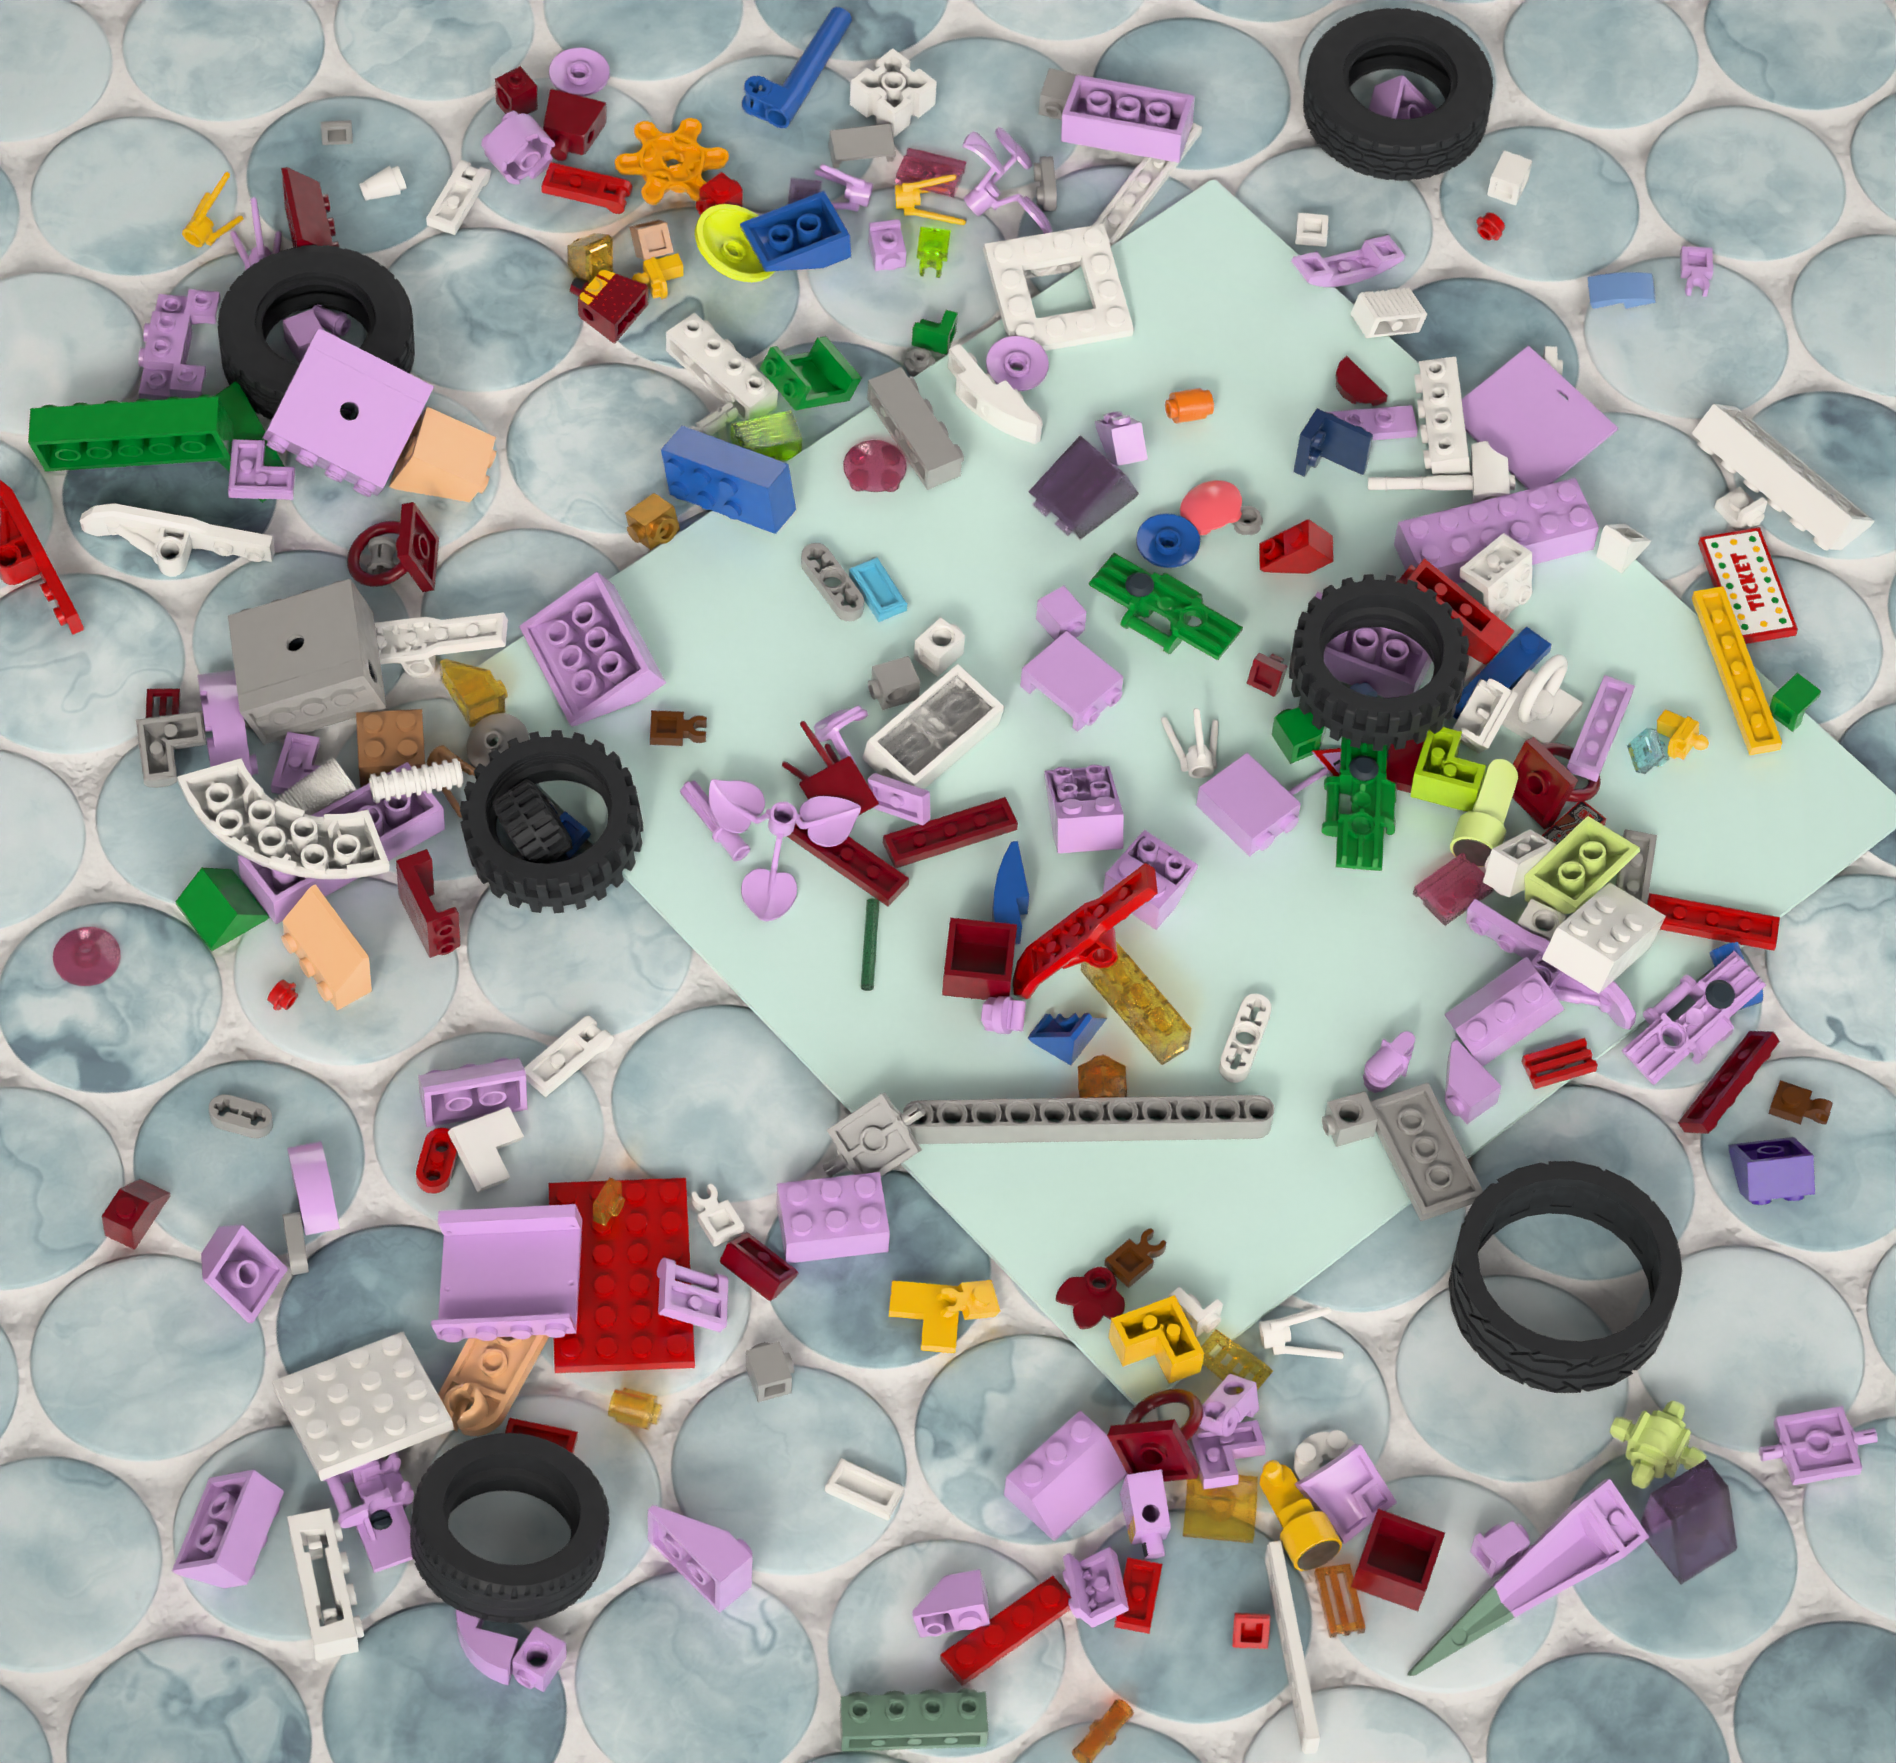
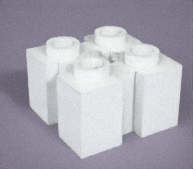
M892 48L876 61V70L874 72L867 68L851 80L850 105L867 118L875 115L876 125L890 124L894 138L910 125L911 116L919 118L935 106L937 81L920 68L915 72L910 70V61Z

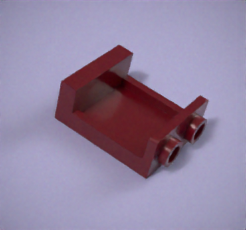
M425 849L396 860L398 896L429 958L451 953L460 947L459 913L456 907L437 912L429 898L434 895L432 858L428 850Z

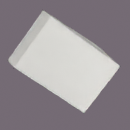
M1627 524L1605 525L1602 530L1596 557L1622 574L1648 547L1651 540Z

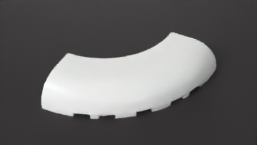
M242 758L177 777L186 800L206 828L227 847L261 866L286 874L316 879H351L389 872V861L369 810L347 814H325L324 817L307 815L305 810L292 807L280 800L276 802L264 793L263 788L252 778Z

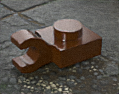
M1780 1080L1769 1109V1114L1800 1125L1803 1117L1826 1125L1833 1102L1823 1098L1811 1100V1090Z

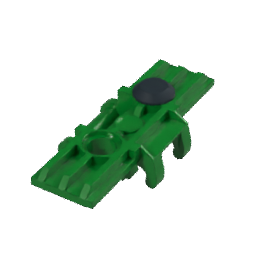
M1116 553L1111 555L1089 582V586L1129 609L1121 620V627L1135 630L1164 647L1163 651L1169 655L1184 641L1212 658L1219 660L1243 630L1242 626L1204 605L1202 594L1167 573L1159 575L1154 572L1150 574ZM1155 611L1171 622L1170 632H1172V635L1168 636L1138 617L1149 618ZM1191 616L1199 618L1202 622L1198 626L1188 625L1192 618Z
M1341 736L1340 776H1330L1324 779V789L1327 791L1326 814L1321 830L1326 836L1337 837L1335 867L1382 871L1384 827L1386 828V834L1393 835L1396 823L1394 816L1397 797L1396 783L1386 779L1387 745L1383 746V751H1373V744L1361 743L1359 749L1350 746L1351 740ZM1340 794L1350 795V801H1352L1351 814H1339Z

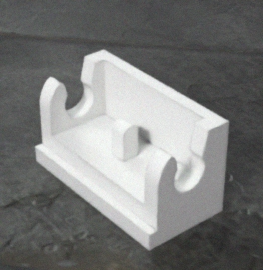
M1489 678L1487 682L1482 679L1479 680L1452 728L1462 732L1460 743L1478 754L1487 750L1517 698L1518 693L1511 691L1493 679Z

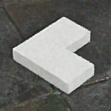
M510 1107L452 1127L448 1131L477 1192L508 1181L510 1175L497 1149L516 1143L524 1137Z

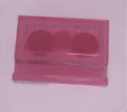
M907 148L906 156L903 157L896 173L895 183L903 185V183H914L955 174L957 178L953 181L920 188L921 190L954 197L962 180V175L965 173L966 161Z
M1461 853L1416 885L1413 895L1423 900V905L1446 926L1467 911V908L1474 899L1481 901L1491 894L1494 888L1483 883L1485 874L1474 863H1470L1464 853Z

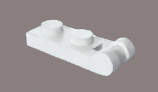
M460 160L429 212L427 226L455 235L482 188L488 184L491 170L484 167L477 169L472 167L471 163Z
M585 1016L524 1067L526 1080L543 1096L547 1097L596 1054L605 1051L612 1044L614 1037L607 1030L601 1031L597 1027V1022L591 1016ZM589 1037L591 1040L587 1043L582 1038Z

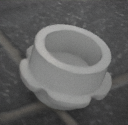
M922 348L907 352L905 355L906 360L904 361L908 373L912 376H916L935 363L931 353Z
M1252 506L1241 507V518L1237 522L1232 523L1234 530L1241 535H1254L1258 533L1261 529L1260 525L1263 524L1260 512Z

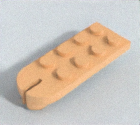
M532 1335L528 1339H516L511 1336L497 1337L491 1341L468 1338L438 1394L452 1419L454 1431L457 1432L458 1428H460L464 1435L481 1436L495 1430L508 1414L549 1336Z

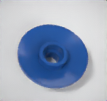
M1159 514L1150 517L1142 523L1137 532L1136 544L1140 554L1148 562L1159 567L1175 568L1183 566L1194 559L1199 551L1200 536L1196 527L1187 519L1174 514Z

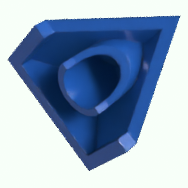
M1061 1013L1056 1018H1053L1051 1014H1045L1027 1038L1033 1044L1072 1066L1107 1018H1092L1089 1013H1084L1081 1018L1076 1013H1073L1069 1018H1064Z

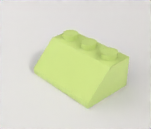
M1587 816L1524 876L1525 901L1529 903L1533 899L1563 914L1574 913L1640 852V847Z

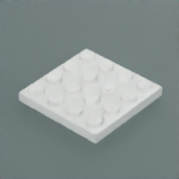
M403 1331L272 1381L274 1392L321 1481L454 1430L450 1415Z

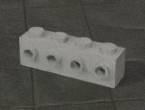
M899 367L868 380L867 400L926 489L929 490L960 477L961 465L964 461L963 453L957 444L954 445L950 440L944 423L938 422L933 415L930 402L927 399L923 400L919 394L914 378L912 376L908 377L903 368Z

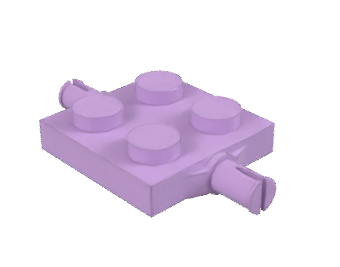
M1843 1406L1776 1417L1774 1427L1778 1436V1444L1759 1447V1457L1761 1456L1760 1460L1762 1462L1781 1458L1787 1466L1792 1485L1860 1474L1862 1465L1857 1453L1858 1445L1877 1443L1878 1438L1875 1428L1854 1431L1847 1421Z

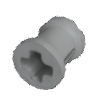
M377 536L370 539L368 550L371 553V562L367 564V572L369 574H380L396 566L393 562V554L396 552V541L386 536Z

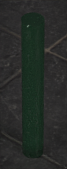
M874 898L866 901L860 986L865 991L874 989L880 902Z

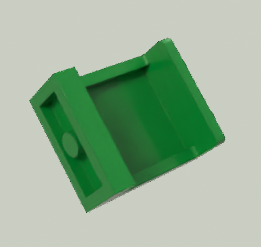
M826 336L818 337L810 352L785 356L778 346L770 347L759 368L795 411L850 401L862 379Z

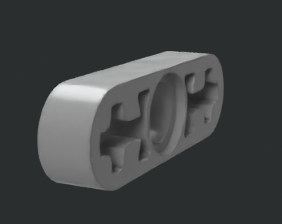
M819 543L807 545L801 554V567L840 619L844 621L859 619L864 611V597L826 546ZM818 559H821V567H822V570H821V571H820V565H819V563L816 561V560H818ZM829 577H835L841 581V584L837 587H829L825 585L824 580ZM844 593L845 600L848 602V604H855V607L851 608V606L849 605L844 606V597L842 596Z

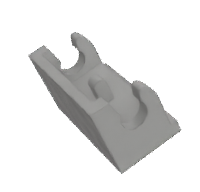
M890 124L830 130L828 146L833 168H840L839 164L843 161L886 156L887 162L894 161L893 157H895L896 152Z

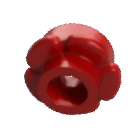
M1488 212L1483 217L1477 218V232L1483 239L1488 241L1500 239L1505 229V224L1500 217Z
M282 979L273 987L267 1001L273 1005L274 1010L279 1011L281 1008L288 1010L295 1003L298 994L295 992L296 984L294 982L289 984Z

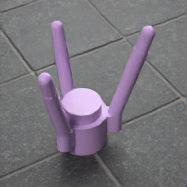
M825 164L820 165L821 170H815L816 175L846 186L844 198L849 199V202L832 203L835 209H849L858 212L860 205L868 207L873 183L865 182V180L855 178Z
M255 197L251 198V210L257 247L251 250L249 257L235 231L230 232L233 242L244 262L245 270L254 263H258L259 260L273 253H278L281 246L282 233L280 231H277L275 234L273 253L268 247L264 246L259 209Z

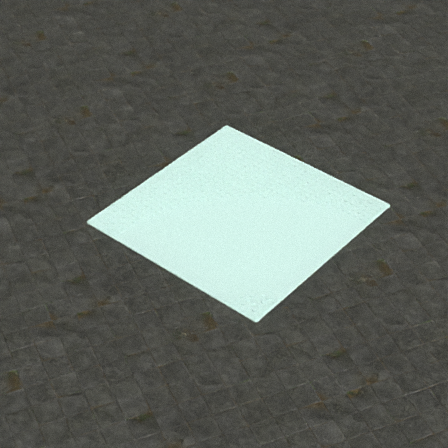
M1216 180L1208 181L1110 246L1134 328L1133 336L1045 351L1049 362L1045 379L1033 389L1019 391L1031 410H1035L1042 419L1043 425L1041 427L1040 442L1033 444L1011 436L990 425L969 409L955 394L956 377L948 369V354L913 378L918 386L919 394L923 400L927 399L930 402L933 415L938 422L944 423L950 440L954 445L957 444L963 453L964 461L961 465L960 477L927 490L873 407L869 406L785 462L789 464L796 511L776 534L711 511L676 534L670 542L661 544L608 579L617 589L666 684L640 702L572 727L524 636L448 686V695L476 724L483 718L493 714H509L519 719L525 725L528 733L539 731L540 737H550L552 730H562L563 737L572 738L574 732L584 734L586 743L591 745L596 739L604 744L607 756L614 751L620 757L622 769L625 767L629 769L633 785L636 786L644 830L640 832L642 838L641 851H634L636 864L632 871L624 868L622 871L623 877L851 1113L884 1092L894 1107L901 1113H903L908 1103L917 1100L1260 1095L1271 1100L1274 1105L1271 1130L1268 1135L1259 1139L919 1144L922 1150L901 1164L1134 1406L1156 1392L1171 1389L1181 1380L1169 1384L1155 1355L1122 1366L1108 1338L1111 1319L1103 1316L1095 1327L1089 1329L1078 1328L1073 1318L1074 1306L1061 1304L1055 1300L1058 1289L1067 1279L1071 1277H1084L1089 1270L1095 1267L1106 1268L1104 1263L1109 1255L1128 1239H1131L1137 1245L1140 1243L1142 1233L1152 1228L1154 1230L1153 1238L1148 1243L1158 1245L1161 1241L1165 1240L1167 1242L1165 1252L1159 1257L1151 1258L1154 1260L1153 1268L1129 1288L1115 1276L1117 1281L1116 1290L1125 1301L1123 1314L1166 1299L1179 1286L1187 1294L1195 1296L1203 1310L1216 1299H1219L1223 1303L1220 1316L1221 1322L1210 1333L1204 1331L1197 1337L1204 1352L1202 1364L1411 1204L1376 1131L1373 1137L1336 1147L1332 1136L1326 1135L1322 1125V1117L1325 1116L1327 1102L1366 1091L1369 1100L1373 1101L1429 1083L1468 1160L1571 1080L1568 1079L1534 1089L1521 1062L1524 1055L1585 1038L1587 1049H1590L1593 1054L1592 1059H1599L1647 1022L1643 1012L1649 1007L1653 1008L1673 991L1680 984V979L1683 976L1689 975L1698 982L1715 968L1709 952L1729 943L1659 930L1651 948L1614 980L1629 998L1636 1013L1635 1023L1631 1029H1624L1618 1026L1598 1006L1583 1003L1575 1004L1559 1000L1565 1010L1483 1066L1501 1085L1498 1102L1466 1124L1459 1116H1455L1449 1111L1445 1102L1447 1061L1451 1043L1457 1039L1470 1054L1471 1052L1444 1014L1524 959L1514 952L1508 953L1504 951L1490 937L1475 933L1469 927V924L1466 923L1467 908L1474 899H1477L1517 924L1528 905V902L1525 901V890L1511 897L1500 895L1494 888L1483 883L1486 873L1485 867L1466 864L1452 854L1450 844L1458 819L1467 812L1410 797L1411 793L1397 790L1394 811L1396 821L1395 833L1393 835L1386 834V828L1384 827L1382 871L1335 867L1337 837L1326 836L1321 830L1326 814L1327 791L1324 789V779L1331 776L1329 773L1293 795L1301 803L1297 825L1290 832H1282L1275 837L1273 843L1263 851L1259 849L1250 857L1196 806L1199 787L1246 753L1255 759L1287 791L1324 769L1323 765L1314 755L1290 764L1271 735L1274 717L1285 709L1299 707L1300 696L1293 697L1291 691L1292 679L1289 678V666L1294 634L1301 613H1307L1308 603L1315 597L1317 592L1323 594V589L1330 585L1338 589L1341 587L1342 580L1352 577L1354 582L1363 581L1364 575L1374 574V580H1385L1387 574L1396 576L1395 582H1397L1406 571L1394 546L1398 522L1473 503L1472 490H1368V477L1433 476L1432 468L1425 469L1423 450H1429V443L1423 444L1420 425L1426 424V418H1419L1417 400L1423 399V393H1416L1414 375L1420 374L1419 363L1389 336L1365 338V334H1362V329H1359V325L1354 321V317H1351L1354 304L1335 287H1320L1308 283L1291 262L1294 256L1299 255ZM1082 266L1031 299L1036 318L1093 309ZM1000 319L961 345L967 353L970 352L974 355L978 366L985 374L988 373L986 358L990 348L997 341L1007 337L1003 320ZM1346 355L1388 395L1385 403L1377 406L1359 402L1352 404L1341 396L1336 388L1335 375L1339 362ZM1018 367L1012 368L1013 370H1016V371H1020V370H1021V369L1018 368ZM1195 388L1211 392L1214 412L1211 415H1207L1205 419L1176 424L1172 418H1168L1165 410V401L1169 400L1170 393ZM1412 405L1418 430L1417 436L1372 440L1367 470L1364 475L1323 457L1316 468L1311 467L1305 477L1293 472L1300 434L1316 408L1324 412ZM1122 412V415H1129L1131 418L1141 422L1148 460L1120 466L1110 463L1097 432L1095 421L1103 420L1104 414ZM1466 432L1471 470V444L1478 442ZM1515 478V490H1510V494L1528 490ZM1221 480L1235 485L1242 496L1241 507L1252 506L1256 508L1263 519L1260 531L1254 535H1241L1237 533L1232 523L1211 530L1207 535H1199L1200 547L1197 555L1189 563L1175 568L1159 567L1148 562L1140 554L1136 544L1138 529L1144 521L1159 514L1181 516V503L1187 493L1194 487L1208 481ZM1307 519H1310L1333 536V562L1310 574L1271 573L1260 570L1259 543ZM1599 527L1594 550L1532 565V595L1525 604H1520L1503 621L1514 630V633L1494 658L1526 626L1552 644L1550 652L1531 671L1537 674L1540 668L1555 655L1566 657L1568 662L1567 671L1559 688L1583 702L1581 711L1554 743L1565 744L1575 748L1604 675L1635 686L1600 773V789L1592 799L1585 802L1606 818L1605 827L1622 837L1625 829L1657 835L1649 893L1781 918L1896 829V794L1806 713H1804L1801 725L1794 732L1774 719L1782 740L1780 750L1749 755L1698 615L1636 559L1621 574L1597 558L1596 555L1603 529ZM812 543L826 546L848 576L850 568L878 557L906 601L907 611L878 622L864 600V611L859 619L855 621L840 619L801 567L802 550ZM1116 553L1150 574L1154 572L1159 575L1167 573L1202 594L1204 605L1242 626L1243 630L1219 660L1212 658L1184 641L1169 655L1163 651L1164 647L1135 630L1121 627V620L1129 609L1089 586V582L1111 555ZM818 559V560H816V561L819 563V565H820V571H821V570H822V567H821V559ZM829 577L824 580V583L829 587H837L841 584V581L838 578ZM1468 582L1457 584L1484 606V593ZM1062 586L1067 588L1087 612L1085 630L1076 639L1123 676V694L1120 700L1114 706L1106 707L1100 712L1098 719L1092 725H1085L1078 732L1072 728V716L1036 688L1029 694L1020 687L1022 668L1055 641L1036 619L1038 600ZM844 593V594L842 595V596L844 597V606H845V605H849V606H851V608L855 607V604H853V605L848 604V602L845 600V593ZM1155 611L1149 618L1138 617L1168 636L1172 635V632H1170L1171 622ZM1191 616L1192 618L1188 625L1198 626L1202 622L1199 618ZM941 617L949 624H954L960 628L965 635L964 654L937 677L914 659L915 640ZM1259 652L1268 657L1273 653L1283 658V664L1288 666L1280 692L1275 697L1246 684L1253 660ZM909 656L920 680L919 696L954 666L959 664L1004 706L999 725L924 790L930 791V820L1006 797L1018 822L1017 830L896 868L909 878V885L888 907L786 836L782 839L777 873H789L794 877L797 884L796 899L792 907L780 918L772 921L758 919L744 903L741 895V886L745 876L752 870L762 868L771 871L776 836L768 828L769 819L759 824L751 821L749 828L745 832L738 833L743 841L748 844L750 852L745 858L736 862L733 861L720 842H715L712 839L713 833L680 793V789L688 781H696L708 797L712 779L745 781L755 785L763 793L765 808L761 815L778 802L792 804L799 814L801 805L808 800L799 785L802 780L783 768L782 762H788L809 777L827 768V765L801 728L800 722L805 721L813 733H815L814 726L822 719L837 711L852 709L857 706L867 710L868 716L861 721L850 722L841 728L839 733L856 762L857 768L868 784V778L877 772L862 759L867 741L912 703L909 702L882 710L878 699L871 697L868 688V681L872 677V666ZM1469 656L1463 689L1487 665ZM1431 662L1419 689L1431 681L1434 672L1433 662ZM1755 668L1768 706L1770 707L1772 697L1779 689ZM1340 681L1343 685H1345L1348 688L1352 686L1350 684ZM1195 708L1200 710L1203 741L1208 750L1210 747L1212 721H1218L1217 769H1214L1213 774L1204 778H1192L1189 776L1188 771H1181L1180 760L1161 722L1162 717L1168 719L1185 756L1191 746L1197 745L1193 710ZM1665 709L1684 718L1687 716L1699 722V735L1703 734L1707 737L1709 741L1708 747L1705 750H1697L1693 746L1684 760L1678 757L1675 759L1669 757L1667 751L1671 738L1657 733V719ZM651 710L684 712L685 720H689L697 715L707 717V727L695 729L697 731H706V742L694 743L689 738H683V746L650 745ZM1453 717L1450 720L1444 718L1443 727L1452 729L1457 720ZM1501 725L1487 750L1478 754L1460 743L1457 758L1486 765V768L1496 759H1504L1513 764L1526 740ZM1327 728L1320 750L1341 748V738L1339 741H1336L1329 737L1330 729ZM498 737L492 740L495 744L498 743ZM831 739L820 742L823 748L825 744H830L839 761L841 760ZM945 744L941 748L945 750L948 746ZM1387 744V756L1391 744ZM1554 756L1562 765H1564L1567 768L1569 762L1568 759L1559 756ZM1090 765L1109 766L1124 814L1123 849L1058 853L1053 838L1044 771L1054 770L1058 767L1076 769L1086 768ZM1573 774L1579 780L1574 789H1582L1587 786V778ZM565 780L546 781L535 784L562 813L566 811L589 830L591 835L588 840L592 845L598 841L608 824L607 807L599 793L583 784ZM1339 795V814H1351L1352 801H1350V795ZM1513 798L1511 799L1504 822L1506 835L1503 843L1530 829L1541 836L1549 829L1544 830ZM1567 801L1555 823L1578 802ZM872 808L857 817L849 837L894 867L882 843L883 835L918 824ZM1144 830L1198 864V868L1178 905L1157 930L1133 914H1130L1125 920L1120 921L1113 927L1116 933L1118 959L1114 965L1107 968H1096L1087 962H1083L1066 969L1061 968L1042 982L1031 998L1020 999L1013 994L1012 979L1016 964L1026 947L1084 903L1101 897L1103 895L1105 873ZM1018 841L1029 892L1028 914L1020 915L1022 923L1020 944H1015L1010 996L1014 1000L1026 1002L1023 1031L997 1034L994 1031H986L981 1021L982 1005L986 1000L943 996V976L950 917L992 922L993 897L997 874L1010 843ZM1617 874L1604 886H1606L1609 882L1613 885H1616ZM1569 913V914H1565V915H1567V918H1568V917L1571 916L1573 913ZM1538 928L1542 931H1548L1544 928ZM1250 994H1261L1271 1003L1270 1019L1248 1077L1238 1083L1229 1082L1219 1072L1222 1053L1243 999ZM1254 1007L1251 1011L1250 1022L1255 1023V1018L1260 1008ZM1061 1013L1064 1018H1069L1073 1013H1076L1081 1018L1084 1013H1089L1092 1018H1107L1072 1066L1033 1044L1027 1038L1045 1014H1051L1053 1018H1056ZM1241 1032L1236 1035L1237 1040L1242 1044H1250L1255 1040L1253 1035L1248 1032ZM1402 1032L1413 1033L1415 1043L1406 1076L1400 1075L1382 1092L1374 1093L1369 1091L1364 1085L1363 1080L1365 1064L1381 1048L1382 1040L1385 1039L1391 1044ZM1236 1053L1235 1060L1230 1066L1231 1069L1236 1070L1240 1066L1242 1055ZM1582 1060L1579 1062L1565 1065V1067L1557 1070L1551 1069L1548 1071L1537 1073L1536 1075L1537 1077L1542 1076L1548 1073L1583 1064L1584 1061ZM1252 1115L1256 1119H1263L1260 1115ZM1192 1116L1184 1117L1187 1120H1195ZM1218 1116L1224 1120L1230 1119L1227 1116ZM1118 1117V1118H1116V1119L1119 1120V1121H1127V1120H1128V1119L1123 1118V1117ZM1150 1117L1152 1120H1162L1159 1117ZM1055 1118L1047 1119V1120H1049V1121H1051V1122H1059V1121H1060V1120L1055 1119ZM1082 1118V1120L1087 1122L1094 1121L1091 1118ZM1342 1118L1346 1122H1353L1350 1118ZM982 1119V1120H980L982 1123H991V1122H992V1121L987 1120V1119ZM1014 1119V1121L1019 1123L1026 1122L1023 1119ZM916 1120V1121L913 1122V1123H914V1124H923L924 1122L919 1121V1120ZM946 1120V1121H945V1122L950 1123V1124L958 1123V1122L955 1121V1120ZM1095 1283L1093 1285L1096 1288H1105V1285L1102 1283Z

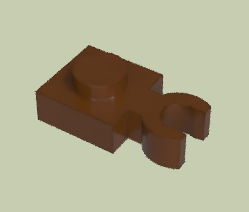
M651 710L650 745L683 746V738H689L694 743L706 742V731H697L695 729L706 728L707 717L697 715L689 720H685L684 712Z
M1152 1228L1142 1233L1140 1243L1137 1245L1131 1239H1128L1105 1259L1104 1266L1128 1288L1153 1268L1154 1260L1151 1258L1159 1257L1165 1252L1167 1243L1165 1240L1161 1241L1158 1245L1148 1243L1153 1238L1154 1230Z

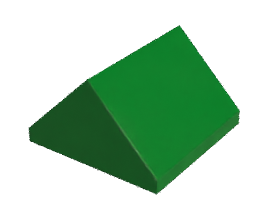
M201 867L175 901L176 906L211 951L218 949L269 919L267 913L232 869Z

